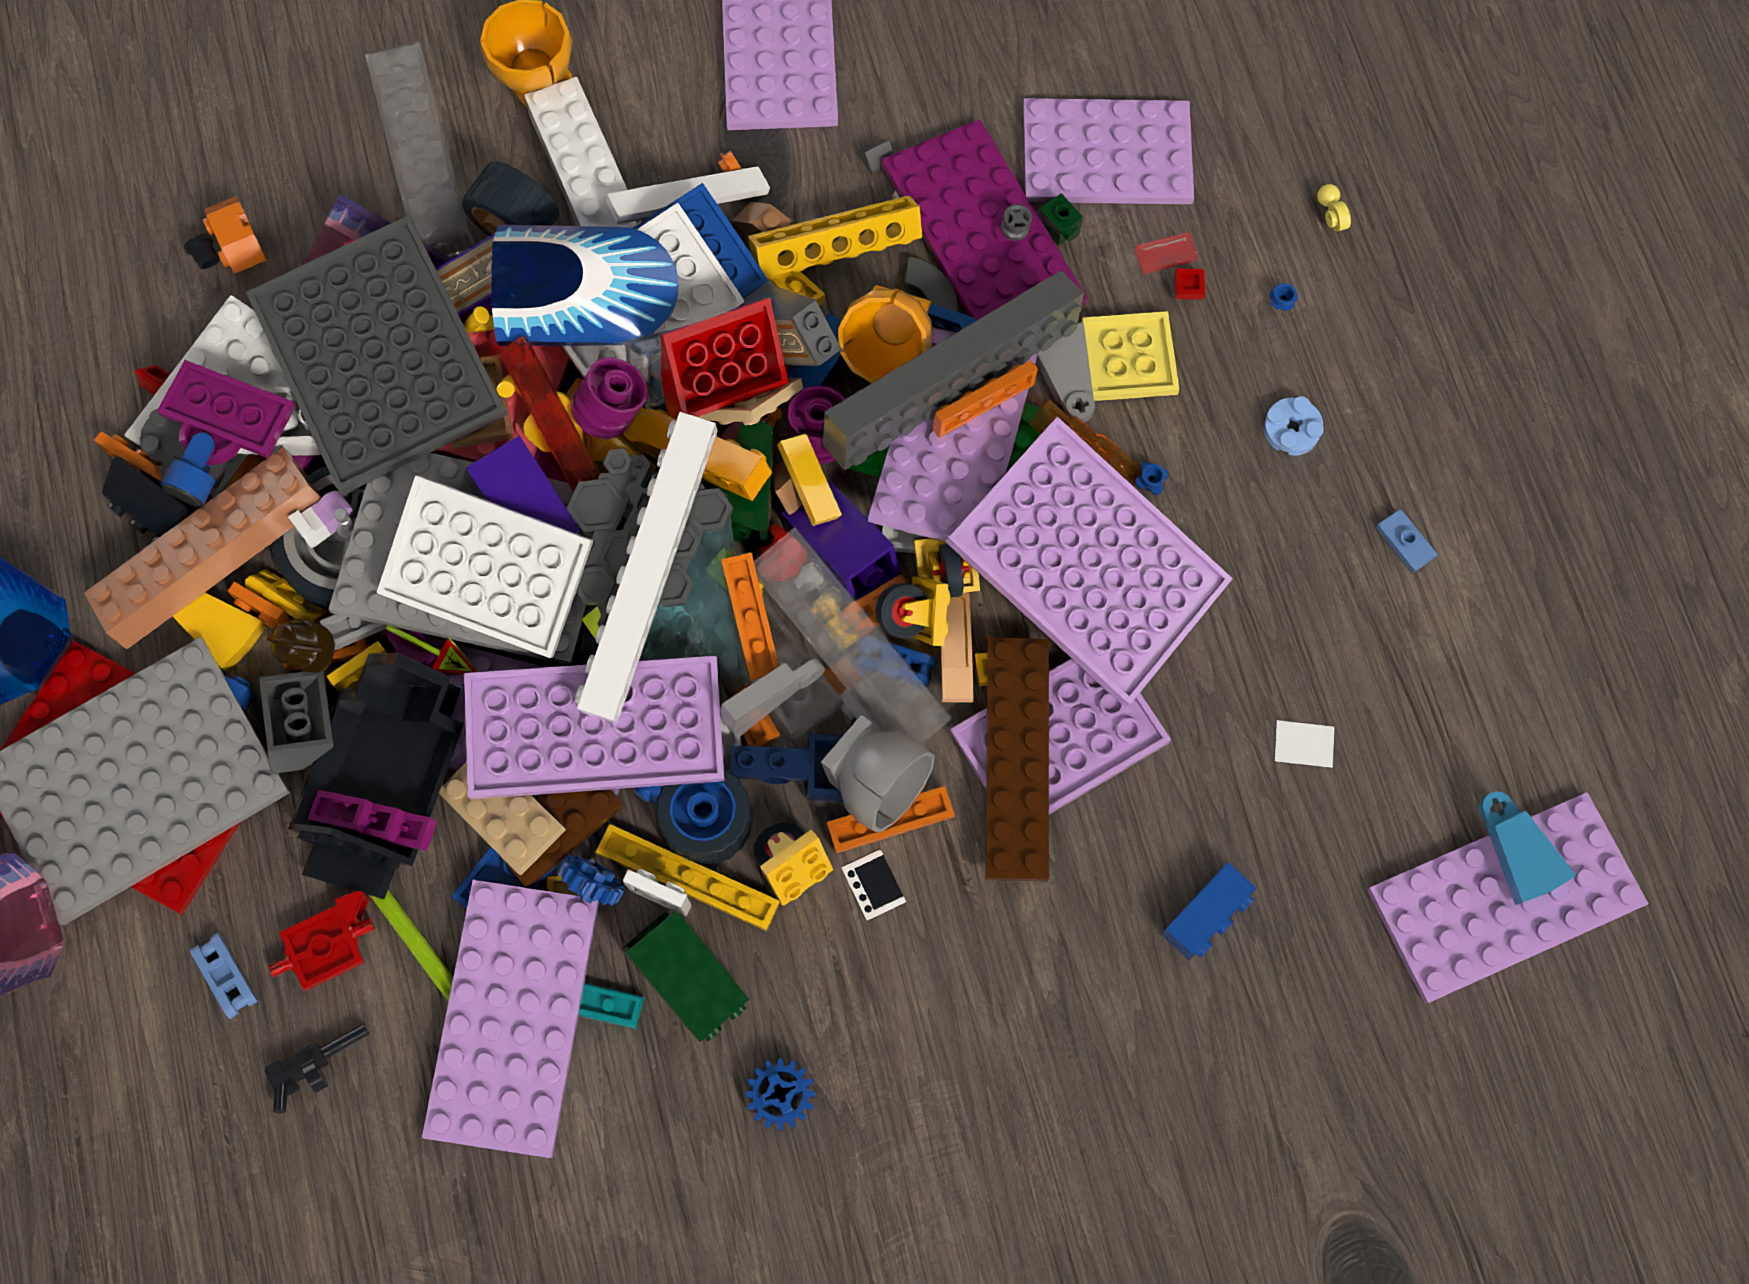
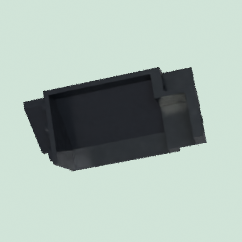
M400 653L368 654L356 688H341L330 717L334 747L313 762L288 827L289 830L299 833L297 839L313 844L302 873L303 876L353 891L359 890L366 895L384 900L395 869H399L400 864L413 866L419 849L369 838L307 819L318 790L366 799L374 804L398 808L411 814L431 817L464 723L451 718L461 688L449 683L450 676Z

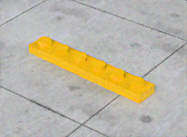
M609 824L596 850V854L635 872L638 869L645 870L656 876L655 879L659 883L666 886L667 882H671L683 888L687 896L766 932L780 904V901L687 860L680 855Z

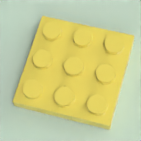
M1168 311L1082 318L1081 323L1084 324L1094 401L1178 395L1180 389Z

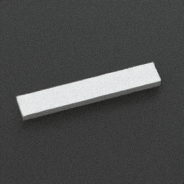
M757 166L608 193L605 202L616 223L650 217L701 183L705 185L717 204L767 195L770 186Z

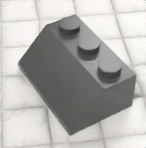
M323 671L318 673L298 672L260 677L271 773L304 770L334 747Z

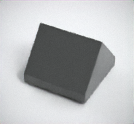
M880 139L858 150L859 156L871 174L883 169L881 166L883 158L894 154L890 141L886 139Z

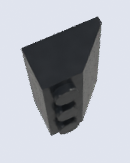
M117 455L112 459L102 490L103 496L109 501L107 507L120 518L124 514L131 519L129 524L141 534L148 531L154 536L151 539L154 542L191 515L182 503L166 493Z

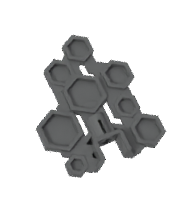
M624 448L608 451L603 464L610 473H601L598 480L579 482L566 508L585 534L593 533L591 538L595 544L586 561L576 592L587 606L598 605L601 613L597 623L599 627L601 625L606 626L609 614L606 613L607 604L611 595L616 596L620 585L616 583L621 566H626L630 555L627 554V547L631 537H636L640 525H637V518L641 508H647L650 496L647 495L648 489L646 488L654 472L652 465L644 455H628ZM701 482L699 484L659 601L662 607L686 605L695 585L686 571L692 558H695L704 532L724 530L734 508L719 488L706 489ZM630 501L633 508L623 530H616Z

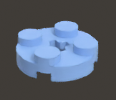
M1302 396L1285 398L1273 404L1269 409L1263 431L1266 440L1274 449L1289 452L1288 455H1302L1311 451L1323 434V419L1317 408L1307 398ZM1289 421L1297 422L1300 425L1298 432H1295L1294 429L1288 430L1286 426L1289 424Z

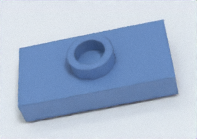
M1401 509L1376 526L1377 531L1412 574L1438 555Z

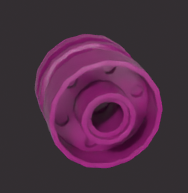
M610 357L598 360L591 365L571 400V413L575 422L583 431L594 437L602 439L619 437L627 431L648 396L646 381L635 366L622 359Z
M814 386L805 388L797 393L789 403L787 414L789 426L788 439L807 434L821 465L835 461L833 456L823 446L824 413L845 400V398L830 387Z

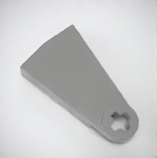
M1078 323L1073 334L1068 337L1063 336L1055 341L1049 349L1037 352L1036 364L1057 405L1062 406L1066 416L1071 421L1084 423L1092 417L1095 402L1084 324ZM1076 402H1080L1082 406L1086 405L1083 413H1080L1078 409H1073Z
M817 658L810 660L795 671H792L786 663L780 665L722 703L720 716L723 723L737 739L800 688H805L816 681L825 671L824 666Z

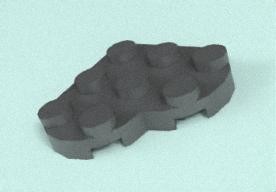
M155 409L150 413L149 419L141 429L140 442L141 448L152 461L161 465V479L163 480L172 461L180 460L185 449L179 441V431L182 424L160 416L157 412L158 409ZM228 461L212 465L209 469L208 474L216 481L213 487L215 490L224 478Z

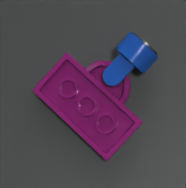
M184 360L157 410L160 416L182 424L179 431V441L185 449L180 460L172 461L161 482L162 489L174 498L196 507L204 505L216 483L215 479L208 474L211 466L227 462L241 448L269 458L296 405L293 401Z

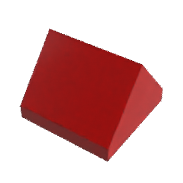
M158 365L139 368L135 372L139 386L153 395L157 393L170 375Z
M359 890L334 899L344 918L351 925L362 921L370 901L369 897Z

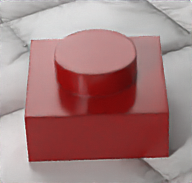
M1176 268L1174 273L1175 299L1204 300L1206 295L1204 269Z

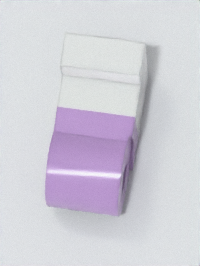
M332 491L324 495L317 504L315 503L304 512L300 513L297 510L288 518L307 544L314 548L337 531V527L340 526L334 517V512L337 509H344L349 517H353L354 510L340 492Z

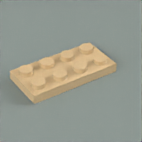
M467 762L441 787L439 792L519 875H522L566 830L532 795L469 799Z

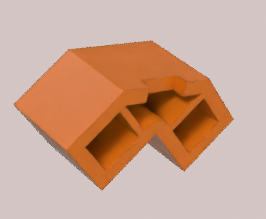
M237 196L205 209L207 218L202 220L209 234H215L222 250L217 253L225 268L230 266L235 274L266 261L264 252Z

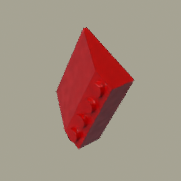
M769 297L661 334V380L669 416L677 419L679 412L699 417L789 384L771 299Z

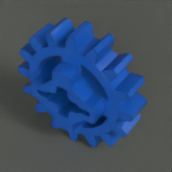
M568 855L563 858L557 869V875L562 877V882L567 883L568 890L575 892L582 900L589 903L598 900L603 905L608 903L614 906L625 891L623 890L624 886L619 883L620 880L614 878L615 873L593 858L585 860L579 856L574 858Z
M782 1058L778 1059L777 1066L775 1067L768 1060L766 1061L767 1070L763 1072L756 1068L757 1080L748 1079L747 1081L753 1087V1091L745 1092L746 1098L753 1099V1102L747 1108L749 1111L757 1109L758 1113L755 1115L754 1120L758 1122L765 1118V1128L767 1129L773 1123H777L779 1131L783 1130L784 1123H788L794 1129V1120L796 1118L802 1121L806 1120L803 1113L804 1109L813 1110L814 1108L811 1103L807 1102L808 1099L816 1097V1092L808 1091L807 1089L814 1083L813 1079L804 1080L803 1077L807 1072L806 1069L802 1068L797 1072L795 1070L796 1062L793 1060L788 1067L784 1066ZM778 1073L791 1075L797 1081L790 1083L780 1079ZM768 1078L770 1085L767 1092L759 1097L760 1087L765 1079ZM781 1087L783 1091H790V1093L785 1095L786 1101L780 1103L779 1099L771 1098L776 1094L775 1088ZM802 1093L801 1103L793 1111L791 1106L793 1099ZM769 1107L776 1108L781 1111L782 1117L773 1116L764 1109Z

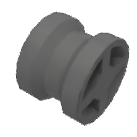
M1019 204L1011 205L1005 210L1001 231L1007 239L1019 241L1027 236L1032 221L1030 210Z

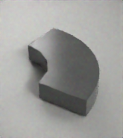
M909 257L905 287L916 290L924 299L931 301V304L958 312L956 293L948 278L932 264L918 258Z

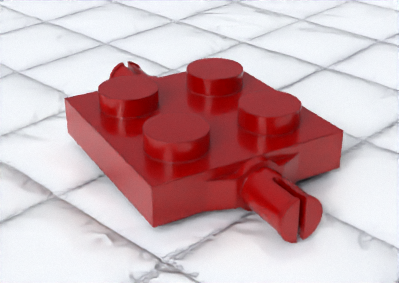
M338 905L279 932L285 945L286 958L268 965L271 975L276 977L291 969L297 975L302 989L308 991L364 964L365 961L359 949L358 937L375 930L373 922L369 917L352 926L346 921Z

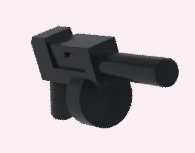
M365 1024L357 1026L322 1047L317 1042H314L284 1059V1061L280 1062L277 1060L266 1066L264 1071L271 1087L274 1089L273 1112H286L287 1096L299 1090L300 1087L297 1082L306 1078L315 1093L328 1087L321 1068L329 1064L327 1058L369 1035L370 1033Z

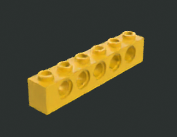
M905 196L748 236L750 253L768 279L778 277L779 274L791 271L800 272L810 266L830 264L833 260L845 257L855 258L864 252L882 251L886 247L896 244H909L915 239L922 238L920 206L910 196ZM893 223L890 228L886 229L889 224ZM863 230H866L863 235L859 236ZM840 236L836 242L832 243L836 237ZM813 243L809 249H806L809 244ZM786 250V252L782 256L778 257L780 252Z

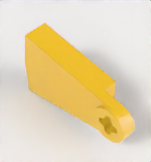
M205 592L173 615L176 621L194 640L200 637L205 640L216 662L226 673L251 650L266 628L262 620Z

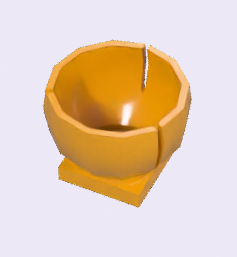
M516 0L499 6L485 20L480 42L481 52L494 78L512 89L526 108L524 94L535 92L572 78L568 67L573 39L562 14L546 2L543 4V1Z
M876 285L873 291L851 302L838 328V340L841 347L840 354L850 370L870 383H874L932 348V321L928 316L931 301L909 295L899 289H888Z

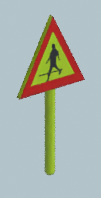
M392 625L386 626L388 631L437 655L438 658L432 668L441 673L464 674L479 672L449 637L442 650H439Z

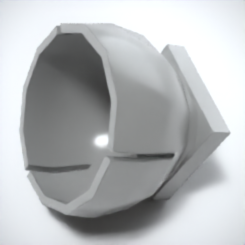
M861 714L821 761V764L830 784L840 790L845 809L858 823L880 833L892 826V823H895L910 808L920 794L933 770L935 755L923 743L901 732H875L871 721Z

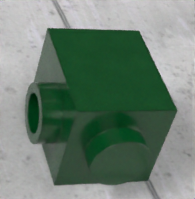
M1062 193L1039 208L1038 217L1052 240L1058 246L1066 240L1068 242L1074 240L1080 234L1083 216Z

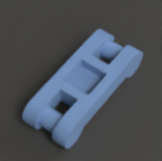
M219 932L212 935L210 941L200 946L198 944L190 949V953L229 1019L239 1014L238 1010L248 1005L250 1007L259 1001L231 954L225 939ZM217 952L219 958L210 963L208 956ZM237 987L240 995L231 1000L227 992Z

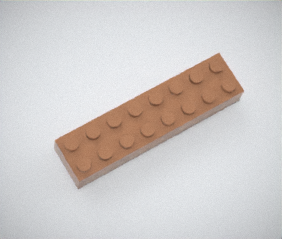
M282 447L84 592V595L105 632L124 648L129 649L293 528L294 525L288 516L297 510L300 513L304 512L315 503L317 504L322 496L301 465Z

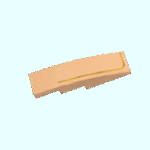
M966 592L962 596L950 598V603L947 606L948 634L945 637L944 646H940L942 702H973L969 592Z

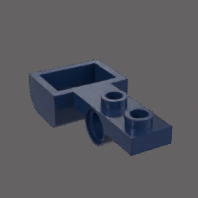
M809 734L807 749L731 745L730 773L734 776L736 775L739 779L762 780L769 784H786L790 781L806 782V800L843 802L840 790L830 784L821 764V761L843 735Z

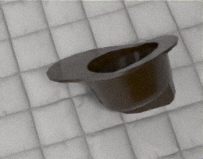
M293 619L290 622L283 623L276 628L273 635L266 637V640L271 642L272 653L276 659L292 668L306 672L318 673L325 670L331 664L335 654V642L328 628L303 619Z

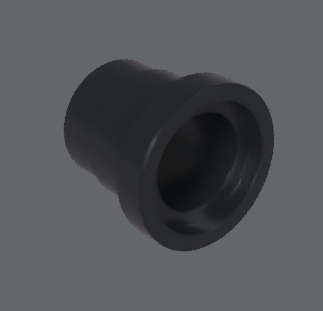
M206 233L191 238L184 245L186 253L192 255L202 270L213 267L220 260L212 245L213 239Z

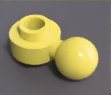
M1332 184L1323 185L1317 193V198L1321 205L1328 207V211L1325 213L1328 227L1333 228L1336 232L1348 229L1351 224L1350 213L1343 201L1338 202L1340 199L1339 189Z

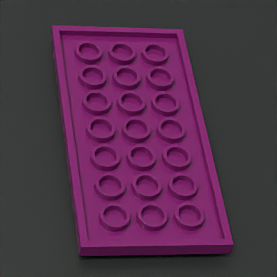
M980 119L881 160V166L900 198L910 196L920 206L922 237L944 275L952 284L956 296L968 316L975 318L977 321L1061 270L1084 293ZM1014 204L1027 207L1032 214L1029 232L1024 239L1019 241L1007 239L1001 231L1004 212L1009 206ZM1085 293L1081 305L1086 304L1087 296Z

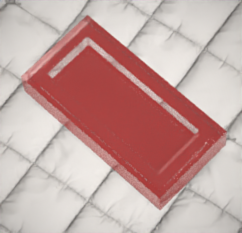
M1189 232L1136 245L1134 250L1143 275L1197 261L1198 258Z

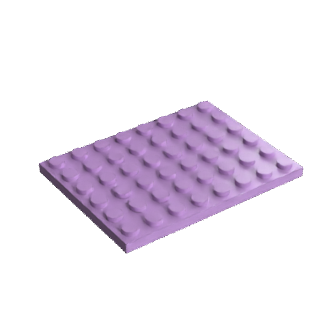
M1059 417L1052 421L945 540L951 548L1124 707L1129 706L1233 579Z

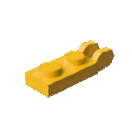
M267 569L261 570L258 574H252L245 579L244 587L258 596L264 597L295 619H303L320 624V620L329 617V610L309 602L298 594L284 578L281 579L274 573L267 571Z

